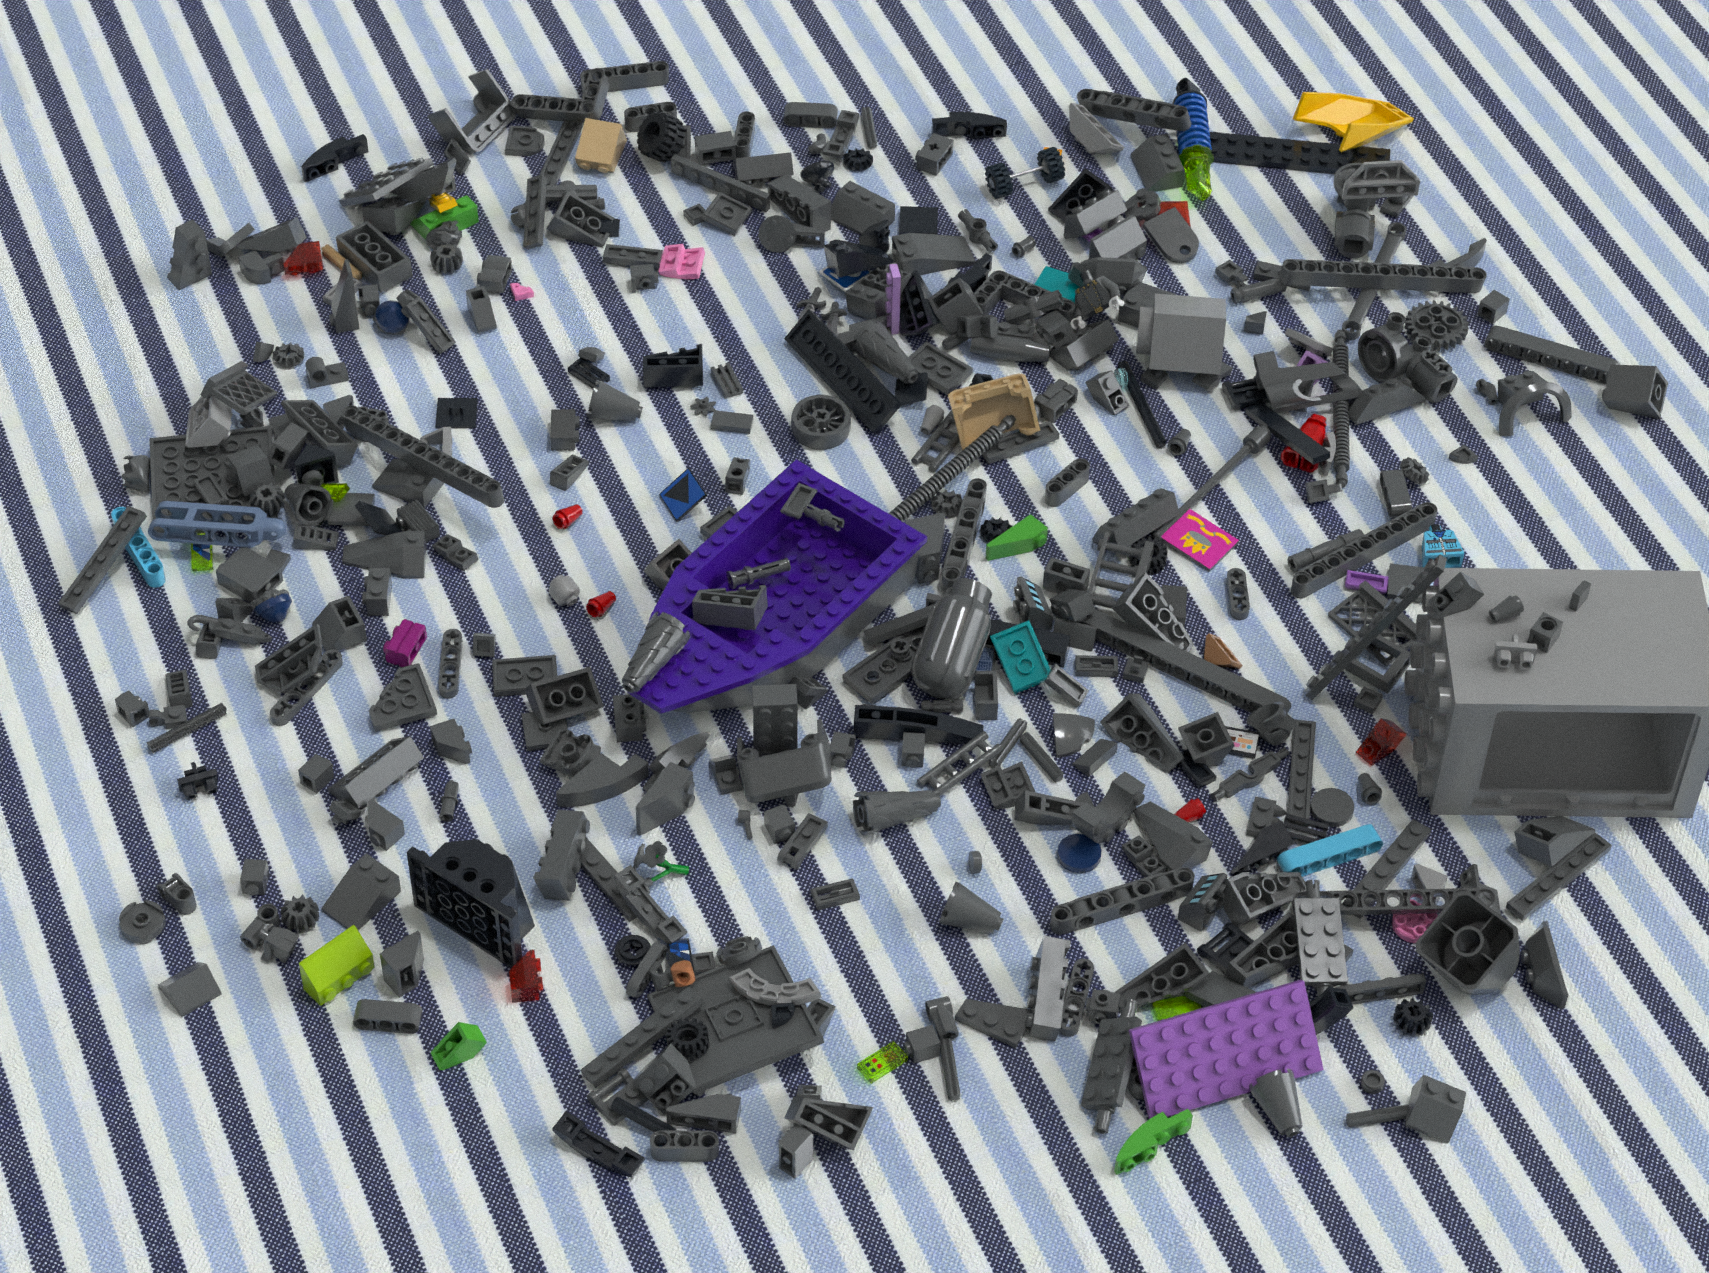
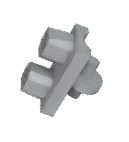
M1512 635L1511 641H1496L1493 660L1497 661L1498 667L1507 668L1511 662H1519L1521 669L1530 670L1534 663L1537 644L1519 642L1518 635Z

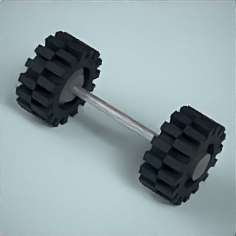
M1056 147L1039 151L1037 154V160L1039 161L1037 164L1039 167L1010 175L1008 167L1002 162L987 166L985 169V176L987 178L985 179L988 182L987 187L990 188L989 192L992 193L995 199L1009 196L1013 191V183L1011 182L1013 178L1036 171H1041V176L1044 177L1046 183L1064 179L1065 167L1063 165L1065 164L1064 161L1062 162L1063 157L1062 155L1060 156V151H1057Z

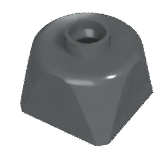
M1469 891L1457 892L1417 940L1416 952L1459 991L1471 995L1488 994L1503 987L1518 967L1520 957L1518 928Z

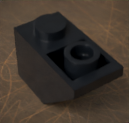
M883 220L869 226L859 237V244L880 248L887 253L890 247L889 221Z

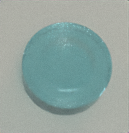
M1124 368L1115 369L1114 375L1120 387H1126L1128 384L1126 370Z

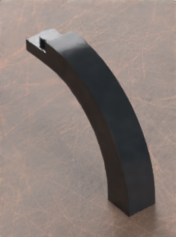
M1328 987L1321 995L1309 1003L1316 1035L1340 1021L1354 1008L1346 989Z

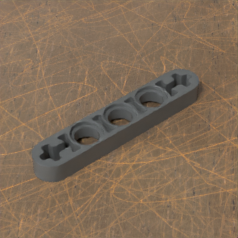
M335 649L326 651L322 655V661L316 671H323L325 674L319 677L314 674L286 692L271 708L270 718L274 725L284 726L289 723L343 665L341 652ZM304 685L312 686V688L309 690L301 689V687ZM290 699L299 700L296 704L288 703Z

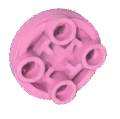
M1410 899V903H1411L1412 905H1414V906H1420V905H1421V904L1418 903L1416 900ZM1393 914L1392 928L1396 935L1404 941L1416 943L1437 918L1438 914Z

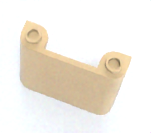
M1014 374L957 389L948 394L962 450L992 425L998 426L1007 415H1013L1016 418L1015 425L1002 433L1019 429V432L1022 434L1032 435L1040 431L1031 389L1025 374Z

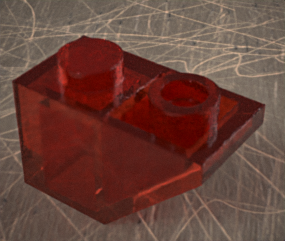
M319 241L300 243L283 263L285 275L295 276L303 272L316 273L323 270Z
M1381 718L1357 749L1356 753L1373 766L1392 753L1407 733L1391 720Z
M535 949L529 950L509 970L512 1003L540 1000L539 991L543 990L542 977H537V972H541L540 958H535Z

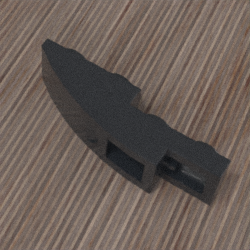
M949 112V117L932 118L931 133L941 136L969 135L970 139L1006 137L1007 120L982 113Z
M362 134L346 140L343 136L318 149L301 166L303 181L308 182L339 170L338 164L368 153L366 136Z
M985 253L980 259H977L975 265L970 270H967L965 274L958 272L954 278L948 281L947 285L960 277L975 293L988 278V273L992 269V255Z

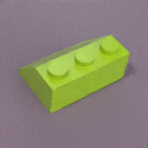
M354 925L299 962L303 989L320 1006L334 999L338 993L345 988L351 987L355 981L362 976L368 975L375 968L373 954Z

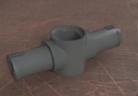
M967 209L959 212L958 218L966 225L970 241L982 244L989 253L994 252L998 248V244L990 237V233L986 229V221L981 218H974Z

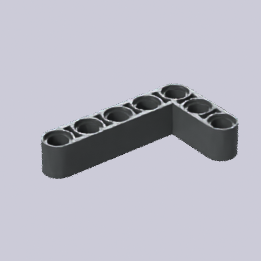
M664 61L601 68L610 82L608 92L662 86L669 82V65ZM592 69L584 70L580 73L582 95L588 75Z
M594 68L588 75L582 99L518 94L512 98L511 105L521 118L584 123L585 118L599 120L610 82L601 68Z
M997 270L991 273L974 295L983 314L988 315L1001 299L1019 305L1027 299L1036 296L1040 297L1051 292L1007 272ZM1063 297L1064 306L1054 310H1057L1071 323L1072 319H1074L1075 304ZM1052 311L1045 312V314L1042 315V317L1045 316V315H1047L1048 313H1050V312H1052Z

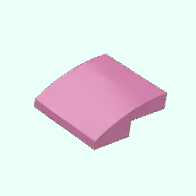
M683 244L665 246L658 271L659 275L677 279H699L705 256L704 248L685 249Z

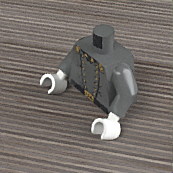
M1089 270L1079 274L1084 286L1075 290L1074 319L1070 323L1074 330H1078V324L1080 328H1085L1086 324L1082 321L1083 319L1086 320L1109 307L1118 310L1117 305H1124L1116 283L1105 276L1094 280Z

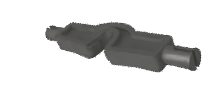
M1284 747L1276 753L1270 751L1262 757L1251 761L1248 769L1252 775H1248L1242 770H1237L1219 784L1218 790L1210 794L1211 799H1214V802H1216L1223 796L1230 798L1244 788L1257 786L1263 781L1266 774L1280 766L1281 759L1289 755L1288 749Z

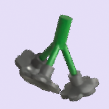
M656 841L653 845H648L646 848L645 844H641L634 859L633 868L635 871L641 863L647 864L650 868L659 866L666 869L652 878L644 879L641 877L645 881L643 888L648 894H650L649 887L653 885V882L667 874L687 875L689 873L688 866L670 864L665 860L667 847L660 841Z

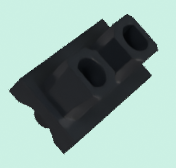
M191 762L192 769L184 771L185 777L177 779L179 791L183 792L186 800L198 797L196 788L204 786L206 794L218 792L216 768L206 771L205 765L197 767L195 762Z

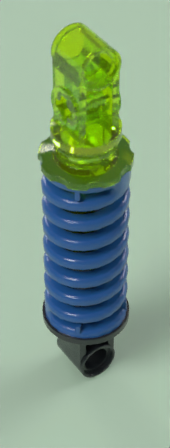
M1183 78L1176 86L1177 96L1172 104L1187 108L1192 125L1186 131H1176L1179 159L1185 170L1187 190L1200 201H1204L1212 192L1209 171L1210 165L1214 161L1208 125L1207 99L1200 92V88L1188 78Z

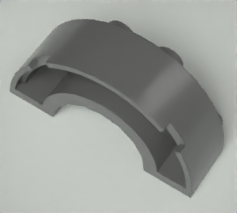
M1123 772L1112 781L1105 797L1095 808L1085 802L1072 813V826L1096 843L1111 841L1117 831L1122 832L1126 828L1127 820L1136 806L1143 802L1145 797L1143 792L1146 785L1127 772Z

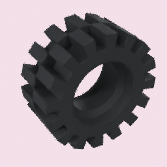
M1142 537L1140 541L1138 540L1135 544L1133 543L1131 548H1144L1146 541L1154 542L1153 555L1155 557L1151 559L1148 572L1149 575H1153V571L1158 574L1166 566L1167 547L1166 545L1163 546L1164 542L1162 541L1158 543V538L1151 540V537H1148L1145 540ZM1130 556L1129 562L1132 564L1131 567L1139 566L1140 560L1137 557Z
M686 1017L683 1022L682 1019H678V1024L675 1022L671 1023V1027H668L666 1032L667 1046L672 1044L686 1059L690 1058V1061L694 1060V1056L698 1059L701 1058V1053L705 1055L707 1049H709V1036L707 1026L703 1025L701 1020L697 1023L696 1018L690 1021L689 1017ZM685 1037L695 1038L692 1041H680L682 1038Z

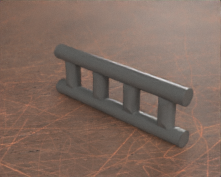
M952 410L911 459L913 464L917 465L920 461H924L930 464L929 470L935 472L960 442L958 433L947 430L950 424L955 425ZM940 436L950 439L946 446L936 442ZM930 448L940 452L936 458L926 453Z
M983 731L917 779V783L921 787L928 783L935 789L933 792L941 796L1003 749L999 744L993 747L988 745L985 740L989 736ZM978 746L984 754L975 760L968 753ZM961 758L968 766L958 772L952 764ZM945 771L951 778L941 784L935 777Z

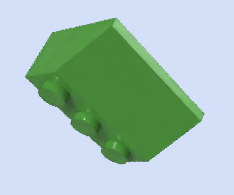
M466 195L456 200L458 206L439 213L437 210L431 211L413 220L410 225L425 240L430 231L442 226L443 222L449 220L458 221L459 223L456 226L462 231L479 222L477 205Z

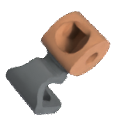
M657 961L650 969V975L656 991L667 986L671 981L674 982L676 987L688 986L695 982V975L690 961L676 962L671 968H667L665 972H663L661 963Z

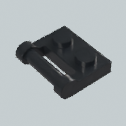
M1256 376L1253 379L1222 383L1223 393L1227 395L1233 410L1250 407L1260 402L1264 404L1270 403L1265 390L1258 389Z
M1228 922L1222 927V931L1209 942L1200 945L1197 948V953L1201 958L1208 959L1226 973L1229 963L1251 945L1254 940L1235 925ZM1227 937H1233L1216 952L1213 951Z

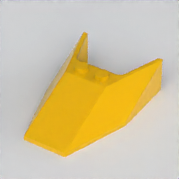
M1303 92L1293 116L1295 121L1322 125L1334 130L1337 136L1343 137L1339 148L1341 152L1366 145L1414 120V118L1389 102L1342 93Z

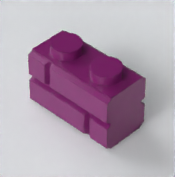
M407 619L402 620L399 626L396 625L393 630V637L390 641L387 640L383 647L386 661L394 665L398 664L401 667L410 666L427 639L425 625L413 623V621Z

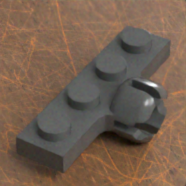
M543 174L527 179L525 203L515 206L511 210V213H515L510 216L513 224L519 228L524 227L523 247L527 250L543 245L547 177Z

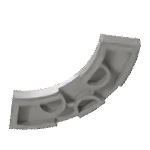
M750 968L729 977L730 983L740 994L761 1004L794 1003L795 1005H800L822 998L819 989L811 978L795 983H782L780 986L769 984L767 980L753 973Z

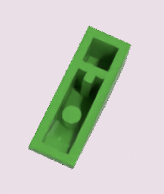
M1030 514L986 544L985 559L989 561L1032 552L1038 547H1042L1047 542L1048 527Z

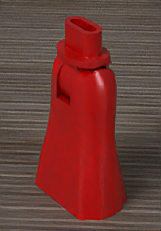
M1312 414L1299 429L1323 446L1326 434V418L1321 415ZM1288 445L1281 453V460L1286 466L1297 468L1301 460L1300 469L1310 473L1317 470L1319 463L1313 465Z

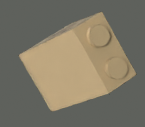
M585 118L575 156L577 165L585 170L591 168L597 169L602 173L614 172L627 142L622 124Z

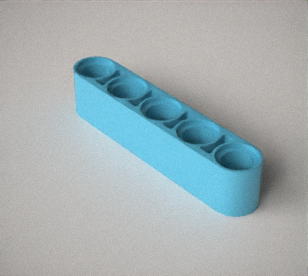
M117 507L112 511L113 525L125 511V507ZM139 527L125 548L150 587L157 588L166 581L163 565Z
M1367 824L1287 850L1277 857V863L1283 872H1300L1303 877L1373 854L1382 848L1383 841L1373 825Z

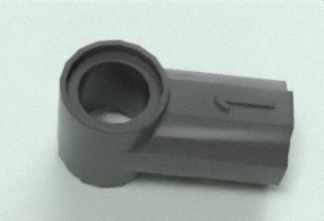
M264 904L259 907L257 917L240 936L241 941L252 950L257 949L264 941L258 937L261 929L270 932L273 926L280 927V918L276 906Z
M946 996L925 1001L928 1019L933 1021L939 1041L947 1038L953 1041L958 1037L959 1032L953 1018L950 998Z

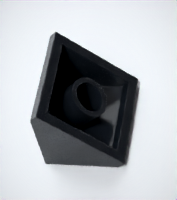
M308 444L294 462L297 483L303 484V475L312 470L319 471L324 481L320 487L339 483L334 452Z

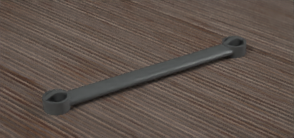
M1398 222L1389 224L1386 238L1374 263H1391L1400 242L1405 239L1407 229L1404 224ZM1362 288L1348 320L1342 324V330L1346 333L1347 340H1356L1360 337L1362 324L1378 289Z

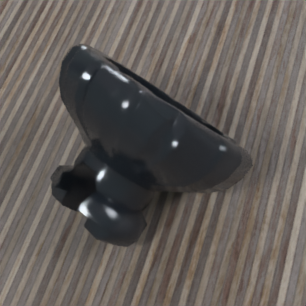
M827 160L812 163L800 172V177L807 183H813L815 185V192L823 193L824 190L829 189L832 185L828 178L834 172V164Z

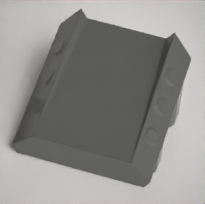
M559 729L541 757L540 763L574 777L601 754V747L594 744L590 735L583 734L577 737L571 730Z

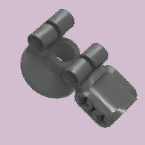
M1351 163L1342 166L1336 171L1333 181L1334 188L1338 193L1337 203H1344V206L1347 208L1345 212L1337 211L1334 247H1337L1340 254L1348 258L1363 257L1368 251H1372L1375 215L1368 214L1367 209L1370 206L1375 207L1376 200L1379 198L1342 199L1344 182L1363 163Z
M1391 312L1386 324L1367 330L1360 336L1358 356L1362 367L1374 380L1384 383L1389 379H1395L1406 373V377L1412 381V387L1432 403H1439L1455 388L1458 380L1457 376L1452 372V367L1443 358L1430 350L1432 340L1429 337L1419 335L1415 338L1414 344L1409 346L1405 337L1401 335L1406 320L1403 314Z

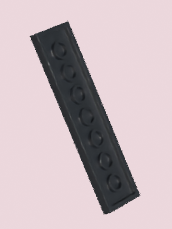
M810 309L806 311L784 338L873 433L878 434L902 405Z

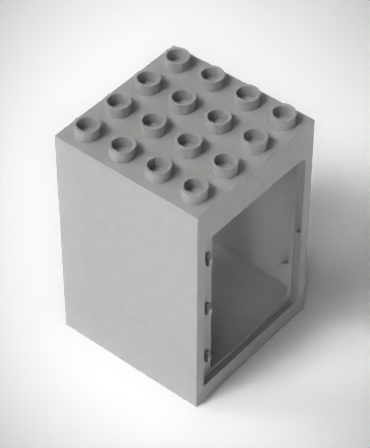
M1445 568L1444 572L1434 581L1433 586L1429 585L1422 592V609L1427 614H1418L1416 619L1417 640L1422 641L1421 643H1411L1410 664L1411 668L1416 669L1406 670L1404 688L1405 695L1415 696L1416 703H1410L1409 727L1410 729H1419L1420 737H1414L1413 760L1415 763H1423L1425 771L1418 772L1417 792L1419 797H1428L1430 815L1693 818L1709 767V612L1700 571ZM1459 572L1473 578L1485 595L1468 610L1440 618L1428 601ZM1585 580L1591 583L1588 598L1575 611L1569 606L1571 597L1575 589ZM1508 596H1518L1524 606V611L1520 613V616L1494 623L1489 616V610L1495 608ZM1543 612L1563 621L1560 637L1548 653L1537 648L1534 663L1530 670L1521 669L1519 662H1511L1507 668L1498 667L1497 661L1493 660L1496 641H1511L1512 635H1518L1519 642L1527 643L1532 626Z

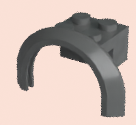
M1525 371L1523 374L1509 375L1499 379L1498 402L1503 405L1499 417V435L1513 436V422L1518 408L1524 404L1543 400V393L1552 394L1557 398L1560 406V420L1568 422L1572 418L1569 395L1562 387L1555 383L1547 382L1534 371Z

